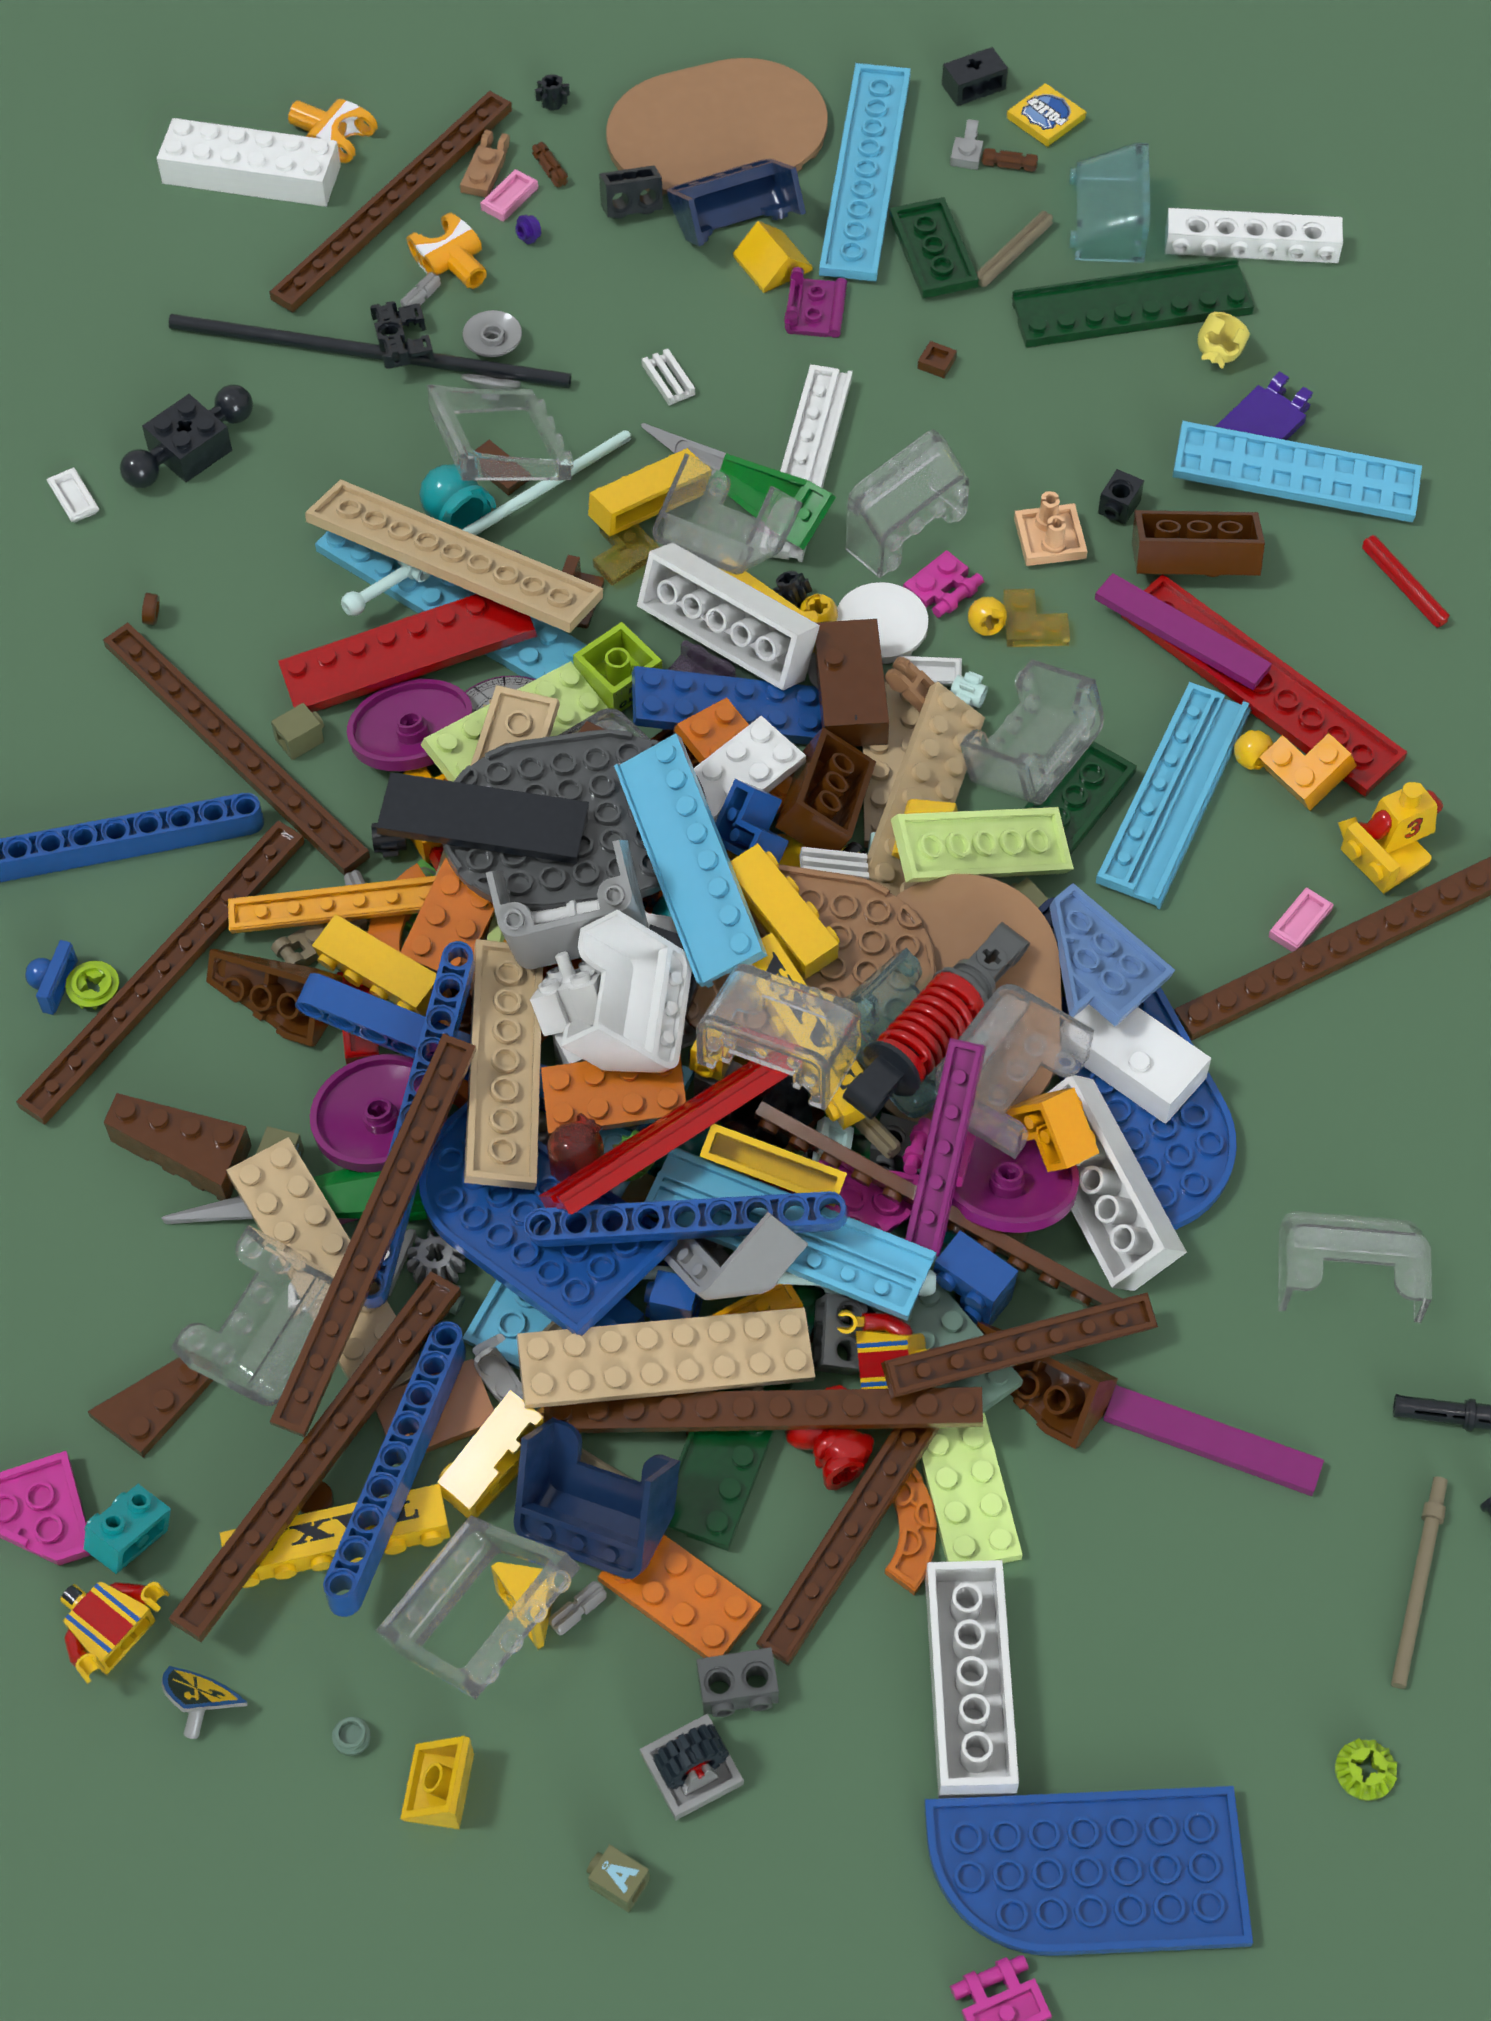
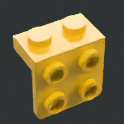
M1358 822L1347 827L1341 846V851L1383 894L1428 866L1432 858L1418 841L1387 853Z

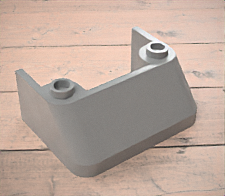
M628 840L612 841L620 876L606 879L599 886L597 892L599 910L537 925L534 924L532 913L525 904L510 902L504 872H486L498 926L516 962L521 967L536 969L557 964L555 956L564 951L568 952L571 960L581 958L578 950L580 929L617 909L648 928Z
M767 1212L731 1256L723 1249L724 1246L708 1239L677 1240L678 1245L664 1260L687 1286L702 1299H722L762 1294L773 1289L779 1278L807 1247L808 1243L771 1213Z

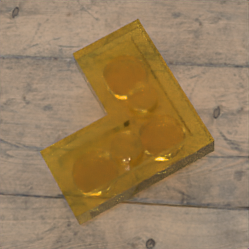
M637 523L613 536H609L599 527L600 534L613 547L593 558V567L611 585H614L645 566L649 552L659 548V546Z
M1035 589L1003 590V605L1007 611L1005 625L1007 647L1069 646L1068 613L1037 614Z

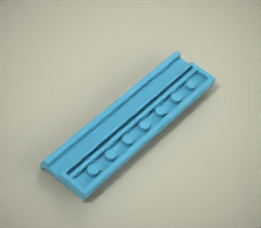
M1189 682L1097 874V884L1157 906V909L1161 908L1232 755L1234 744L1240 737L1251 711V708L1248 707L1249 703L1245 701L1242 704L1225 699V694Z
M675 733L620 765L615 764V770L696 982L701 987L706 986L709 988L714 985L713 981L728 973L733 975L768 956L682 738Z
M675 1148L668 1153L667 1159L661 1171L658 1172L644 1202L791 1193L680 1148ZM791 1206L785 1212V1218L790 1221L799 1220L804 1214V1209L800 1206ZM823 1207L821 1210V1215L827 1219H833L839 1215L838 1212ZM755 1208L749 1214V1220L753 1223H759L768 1211L764 1208ZM728 1210L716 1212L713 1217V1223L717 1225L728 1223L732 1213ZM692 1212L682 1213L677 1219V1225L680 1227L690 1226L695 1221V1214ZM648 1214L651 1217L659 1219V1216H657L656 1214ZM848 1217L844 1226L838 1230L796 1233L808 1245L786 1272L908 1321L937 1252ZM747 1236L705 1239L736 1250Z

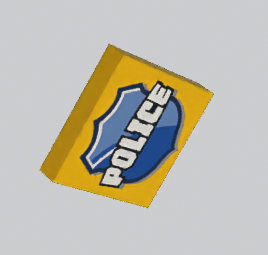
M1045 83L1007 111V119L1048 147L1085 120L1086 111Z

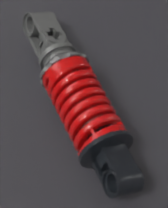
M1001 922L969 959L958 961L953 968L944 967L941 971H937L927 986L880 1034L877 1040L865 1047L863 1061L866 1069L850 1083L842 1098L868 1119L872 1120L893 1094L903 1097L914 1095L919 1090L921 1083L926 1079V1076L946 1057L949 1039L962 1040L965 1033L972 1029L973 1024L985 1018L989 1012L988 1000L996 992L997 981L1010 967H1013L1027 951L1030 942L1004 922Z

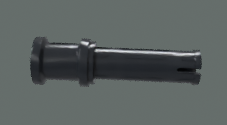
M1395 1394L1393 1403V1417L1395 1418L1403 1417L1462 1425L1463 1429L1471 1432L1474 1428L1491 1430L1490 1404L1476 1403V1400L1471 1398L1465 1400L1464 1403Z

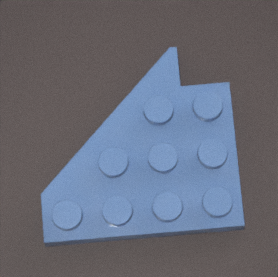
M1074 883L1057 895L1050 904L1049 908L1059 950V962L1068 1012L1072 1018L1086 1006L1091 1005L1111 1024L1117 1026L1169 980L1175 972L1173 967Z

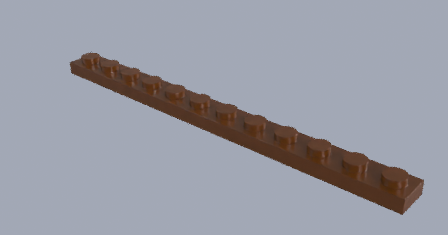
M488 91L269 291L271 300L292 313L297 310L481 140L485 130L491 131L512 111V103L492 91Z
M128 622L103 639L105 647L344 876L370 858L369 850Z
M278 820L16 1101L18 1107L45 1125L229 926L228 899L256 896L305 843L303 835Z
M1491 856L1175 1008L1174 1011L1192 1041L1491 896Z
M443 1033L270 1419L271 1425L301 1437H306L476 1052L475 1045Z
M761 1101L753 1117L759 1121L757 1126L760 1129L776 1136L777 1132H780L790 1138L788 1143L791 1146L807 1153L808 1149H811L821 1155L819 1160L822 1163L835 1169H839L842 1166L852 1172L850 1177L853 1180L867 1187L873 1183L883 1189L882 1195L895 1203L901 1204L902 1200L913 1205L916 1185ZM951 1205L946 1228L951 1234L956 1236L959 1231H962L995 1254L997 1251L1009 1258L1007 1263L1015 1269L1024 1273L1029 1269L1040 1275L1038 1280L1044 1285L1055 1290L1059 1286L1071 1292L1070 1298L1083 1306L1089 1307L1090 1303L1097 1306L1122 1299L1006 1234L979 1226L967 1220L958 1208Z
M430 1271L171 1614L169 1620L172 1625L202 1643L425 1344L433 1327L443 1320L461 1295L460 1287Z
M982 1387L929 1388L892 1399L888 1389L711 1391L544 1407L543 1421L545 1423L549 1419L555 1418L572 1424L579 1433L983 1427Z

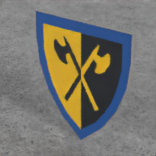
M169 1666L163 1673L161 1686L164 1694L182 1712L188 1713L184 1736L187 1738L197 1739L199 1737L205 1710L247 1706L248 1702L241 1696L209 1677Z

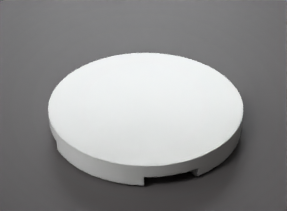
M884 582L865 584L850 591L837 607L838 618L836 621L877 619L882 664L893 663L899 656H911L912 652L926 639L928 631L927 610L917 595L902 586Z

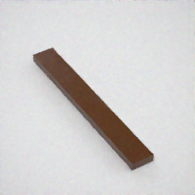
M1147 1292L882 1362L881 1365L892 1399L1157 1328L1158 1325Z
M894 1428L760 1636L756 1643L757 1648L772 1647L774 1658L788 1666L791 1664L940 1428Z

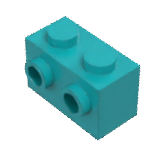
M137 1484L127 1493H120L114 1499L111 1506L103 1513H97L89 1519L84 1528L83 1549L117 1574L168 1531L171 1508L140 1484Z

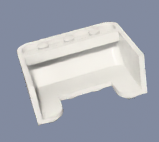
M617 909L580 929L578 950L581 958L588 965L602 972L593 1026L581 1020L568 1023L564 1028L561 1047L604 1071L664 1073L675 1068L679 1063L692 969L683 949Z

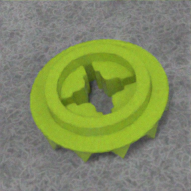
M88 961L78 965L70 972L66 980L65 989L71 1003L74 1002L81 1009L91 1007L96 1010L98 1006L107 1004L117 994L120 980L116 970L111 965L102 961ZM86 979L95 985L98 984L100 991L88 990Z
M1358 1738L1353 1742L1345 1744L1340 1750L1335 1762V1773L1342 1788L1351 1796L1367 1801L1377 1800L1387 1795L1393 1788L1397 1780V1762L1391 1756L1389 1748H1384L1378 1744L1376 1739L1362 1740ZM1371 1756L1372 1768L1377 1770L1378 1773L1371 1772L1365 1782H1362V1769L1356 1763L1363 1764L1365 1759Z

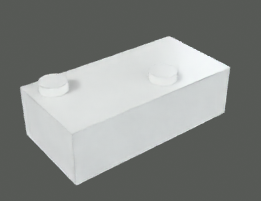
M1091 1005L1086 1006L1074 1018L1069 1015L1063 1022L1062 1051L1165 1124L1207 1077L1211 1057L1139 1007L1132 1011L1117 1026L1111 1024Z

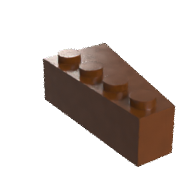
M116 1093L104 1120V1125L111 1142L146 1161L151 1160L160 1165L164 1171L186 1179L192 1186L201 1191L206 1190L220 1201L230 1199L235 1188L226 1170L246 1160L252 1147L246 1126Z

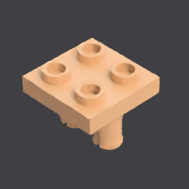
M1048 491L1041 496L1040 508L1015 511L1014 520L1026 566L1087 558V547L1075 503L1059 505L1060 499L1058 494Z

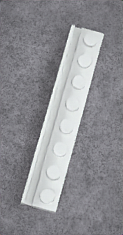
M810 364L781 472L809 480L823 488L852 382V371L841 373L836 368ZM767 526L764 527L759 545V555L789 560L791 557L797 558L798 562H803L806 548L802 550L779 537Z

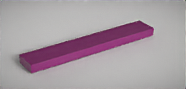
M1114 573L1110 575L1095 593L1094 600L1251 690H1254L1270 671L1272 663Z
M952 1038L949 1039L905 1240L937 1252L936 1256L941 1254L987 1047Z
M1118 1385L1115 1386L1103 1420L1312 1496L1324 1463V1459Z

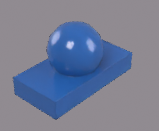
M60 940L52 960L37 958L26 967V981L32 988L38 990L36 997L43 1013L51 1015L56 1013L66 990L67 977L78 962L71 942Z

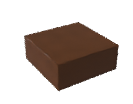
M930 341L918 360L917 369L945 378L956 360L957 350Z

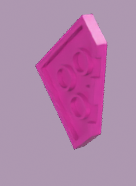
M842 1166L839 1167L838 1170L847 1173L839 1195L845 1200L848 1217L888 1233L910 1218L913 1205L902 1200L901 1204L889 1200L882 1195V1188L873 1183L869 1187L864 1186L850 1177L851 1171ZM891 1171L917 1186L918 1174L909 1175L904 1172ZM828 1204L824 1206L840 1213L841 1208L838 1205H835V1207Z
M67 1451L0 1472L1 1539L59 1566L91 1555L83 1549L84 1528L87 1521Z

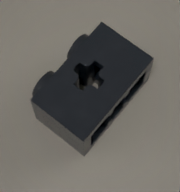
M990 47L944 63L942 86L956 106H960L1006 90L1008 67L995 49Z

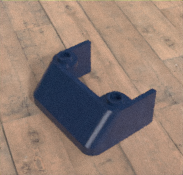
M774 159L751 162L685 182L666 190L669 203L685 240L697 246L704 245L705 242L709 241L708 236L713 234L714 229L760 215L771 216L772 220H779L788 217V212L790 211L800 215L806 214L796 167Z

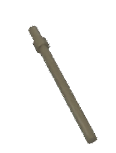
M1443 1477L1433 1478L1429 1501L1424 1503L1421 1516L1424 1526L1391 1685L1398 1689H1405L1407 1685L1438 1528L1440 1524L1444 1523L1446 1507L1443 1504L1448 1480Z

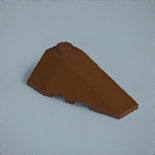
M210 949L206 982L233 1002H240L254 1012L253 1016L259 1021L265 1020L277 1029L276 1033L284 1039L313 1047L316 1046L329 1024L303 1014L295 1007V1003L309 974H321L341 983L343 976L317 968Z
M978 1322L977 1327L984 1335L1002 1331V1329L984 1322ZM1061 1353L1012 1366L1023 1379L1022 1386L1010 1395L1014 1398L1013 1402L1020 1409H1025L1037 1421L1036 1425L1045 1434L1076 1449L1079 1448L1106 1412L1118 1378L1088 1363Z

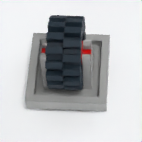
M708 1714L640 1749V1754L675 1821L744 1785L741 1774Z

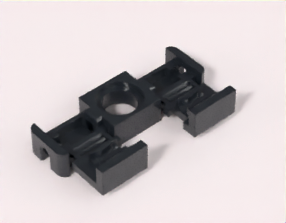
M394 301L386 302V305L383 306L375 304L370 307L372 320L378 321L374 323L380 351L386 352V354L382 355L386 369L409 365L411 363L410 356L413 358L427 355L431 363L435 362L429 334L421 336L420 339L411 340L409 338L407 342L405 340L402 325L409 327V322H413L414 325L417 322L422 331L426 330L420 303L398 307L399 311H397L396 302ZM395 356H399L398 361L394 360Z

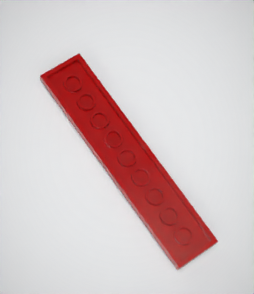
M1164 574L1158 577L1144 591L1272 663L1270 671L1254 690L1121 615L1124 620L1239 704H1242L1243 701L1249 703L1250 713L1277 733L1283 735L1306 754L1329 733L1352 754L1357 765L1343 781L1364 797L1405 760L1406 750Z

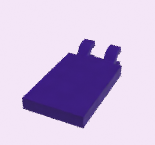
M1279 371L1266 389L1258 385L1215 427L1288 440L1305 423L1306 415L1304 413L1310 408V404L1307 401L1312 397L1313 392L1303 386L1292 401L1288 400L1283 396L1287 390L1283 386L1288 382L1289 377Z

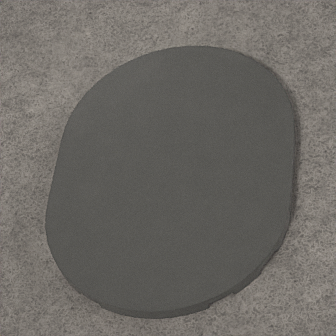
M594 730L522 740L485 753V757L475 762L472 766H467L454 782L589 802V811L578 862L574 864L442 844L448 863L469 889L491 903L493 902L486 872L503 871L510 902L523 903L530 911L548 910L566 906L572 900H575L577 903L597 900V892L601 883L606 879L620 876L612 841L628 840L641 897L644 898L661 891L614 767L615 764L620 765L659 742L653 739L650 741L633 736V732ZM698 778V781H699L700 786H701V788H702V791H703V793H704V789H703L702 784H701V782H700V780H699V778Z

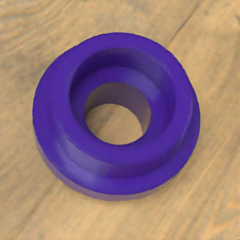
M532 215L518 217L515 226L517 236L526 244L534 243L541 236L539 221Z

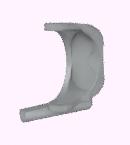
M499 1333L474 1346L473 1354L476 1356L474 1358L475 1369L492 1395L501 1402L511 1390L523 1400L522 1384L519 1378L495 1347L506 1339L504 1335Z

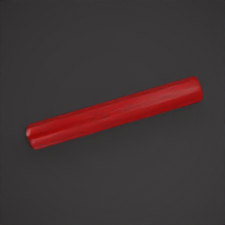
M1371 535L1363 541L1362 549L1435 627L1439 628L1448 622L1449 613L1376 535Z

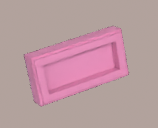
M515 169L480 203L481 210L504 222L538 189V181Z
M1306 887L1273 926L1268 937L1293 952L1307 942L1332 911L1334 904Z

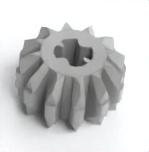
M431 1230L428 1231L427 1239L425 1240L416 1236L414 1240L416 1247H408L407 1255L410 1260L406 1263L408 1271L413 1273L414 1281L417 1284L422 1283L430 1271L447 1281L449 1280L457 1284L459 1280L457 1273H465L466 1264L463 1260L466 1257L450 1246L440 1235L434 1237V1233Z

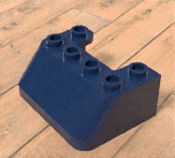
M555 1418L549 1419L521 1439L514 1513V1528L517 1535L528 1544L626 1579L637 1577L648 1567L674 1515L680 1461L664 1455L652 1456L644 1463L641 1482L581 1462L582 1438L579 1431L570 1423Z

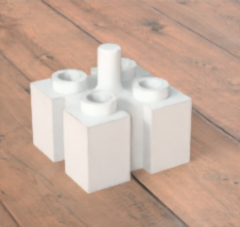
M566 951L560 952L555 956L558 966L547 972L542 983L538 985L539 989L535 991L530 999L543 1036L562 1033L565 1026L575 1020H581L590 1026L594 1024L602 972L591 967L585 961L579 963L578 969H574L569 954Z

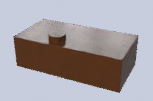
M1135 510L1132 548L1136 574L1206 575L1208 577H1218L1220 575L1261 576L1265 541L1258 512Z
M877 619L816 622L820 625L814 645L822 727L853 747L887 745L889 716Z
M822 727L802 751L806 755V763L795 771L776 828L806 847L840 851L852 838L876 761Z

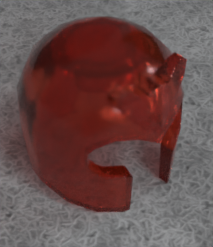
M582 1113L577 1115V1121L566 1122L556 1127L548 1139L547 1155L551 1175L557 1181H563L604 1155V1143L599 1133L602 1130V1126L596 1124L594 1119H588Z

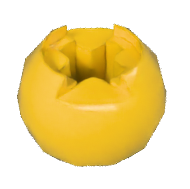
M823 594L808 596L799 608L817 622L836 621L838 618V609L833 599Z
M981 597L969 608V625L976 633L982 636H992L1000 632L1006 625V608L994 597Z
M1250 730L1241 735L1235 742L1234 756L1237 762L1246 769L1259 770L1264 767L1259 757L1274 743L1270 736L1264 732Z

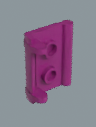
M800 267L793 268L790 276L788 304L784 317L786 332L788 334L839 337L841 334L847 280L845 278H838L836 281L804 279L803 269Z

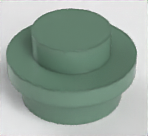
M347 1717L340 1720L332 1732V1741L335 1748L341 1754L347 1756L362 1753L368 1747L371 1739L367 1723L358 1717Z

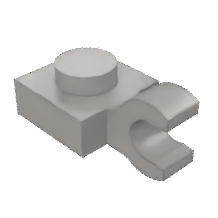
M968 119L964 138H955L950 166L978 170L983 150V141L977 140L979 121Z

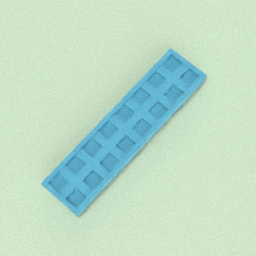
M1182 421L1172 477L1413 523L1416 516L1422 466Z

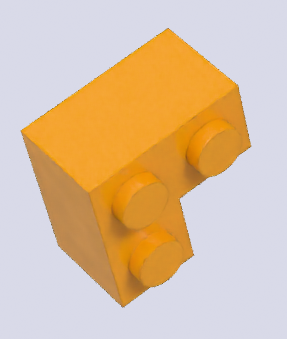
M1329 733L1306 755L1301 753L1282 735L1259 757L1265 770L1309 811L1357 766L1352 754Z
M1074 1087L1035 1095L1003 1110L1016 1143L1035 1139L1047 1172L1068 1169L1099 1154L1095 1143V1135L1089 1127L1083 1112L1082 1101L1077 1096Z

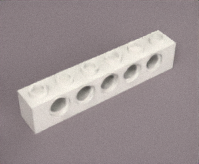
M1169 208L1165 227V254L1338 263L1343 245L1342 217Z

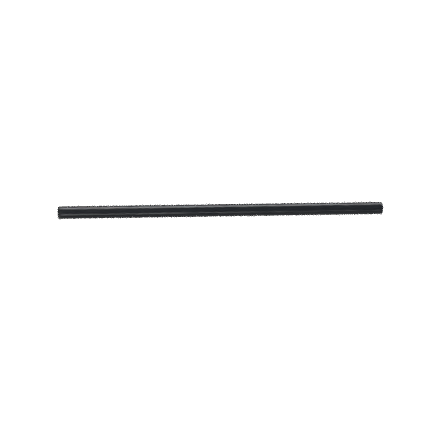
M170 314L169 328L377 360H383L382 355L386 354L385 351H380L378 344ZM433 353L435 362L432 363L427 355L413 358L410 356V365L570 388L571 373ZM395 356L394 360L398 361L399 356Z

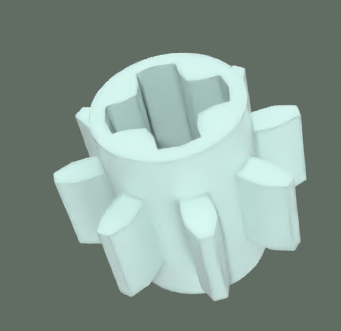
M969 671V673H965L964 677L956 676L950 691L972 708L973 706L980 708L986 698L988 686L981 684L983 676Z

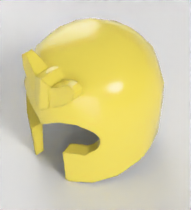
M1224 312L1209 314L1197 338L1199 350L1203 354L1201 356L1202 360L1209 359L1212 363H1218L1221 369L1224 368L1225 363L1234 361L1242 353L1251 334L1247 326L1236 317Z

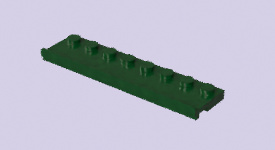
M1238 258L1014 290L1012 293V306L1016 310L1018 325L1026 348L1204 322L1208 315L1213 312H1224L1234 317L1251 315L1254 309L1251 296L1238 264Z
M792 1285L802 1301L803 1307H805L809 1339H811L814 1331L815 1302L818 1298L826 1295L823 1289L812 1285ZM793 1383L766 1385L763 1391L791 1390ZM735 1388V1389H725V1390H715V1391H745V1390H744L743 1388ZM775 1430L690 1431L679 1457L680 1467L675 1512L668 1528L685 1533L689 1538L729 1551Z

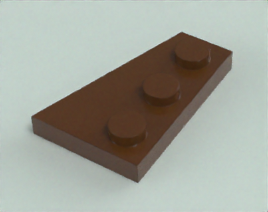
M187 1352L87 1412L90 1418L144 1458L216 1379L214 1371Z

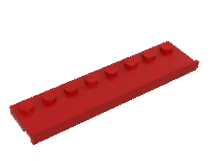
M474 594L279 660L278 663L293 707L295 708L304 703L313 712L537 637L530 616L481 595Z
M790 1047L787 1050H784V1048L768 1049L539 1195V1198L545 1208L556 1207L557 1209H566L568 1214H574L803 1067L804 1062L794 1047Z

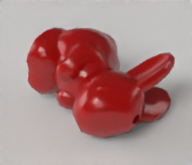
M836 1385V1386L828 1387V1388H826L825 1390L846 1389V1388L843 1387L842 1385ZM856 1429L785 1431L786 1440L791 1446L798 1450H813L814 1463L817 1468L822 1469L824 1485L828 1490L840 1489L858 1478L864 1470V1465L867 1463L874 1445V1440L870 1434L862 1433Z

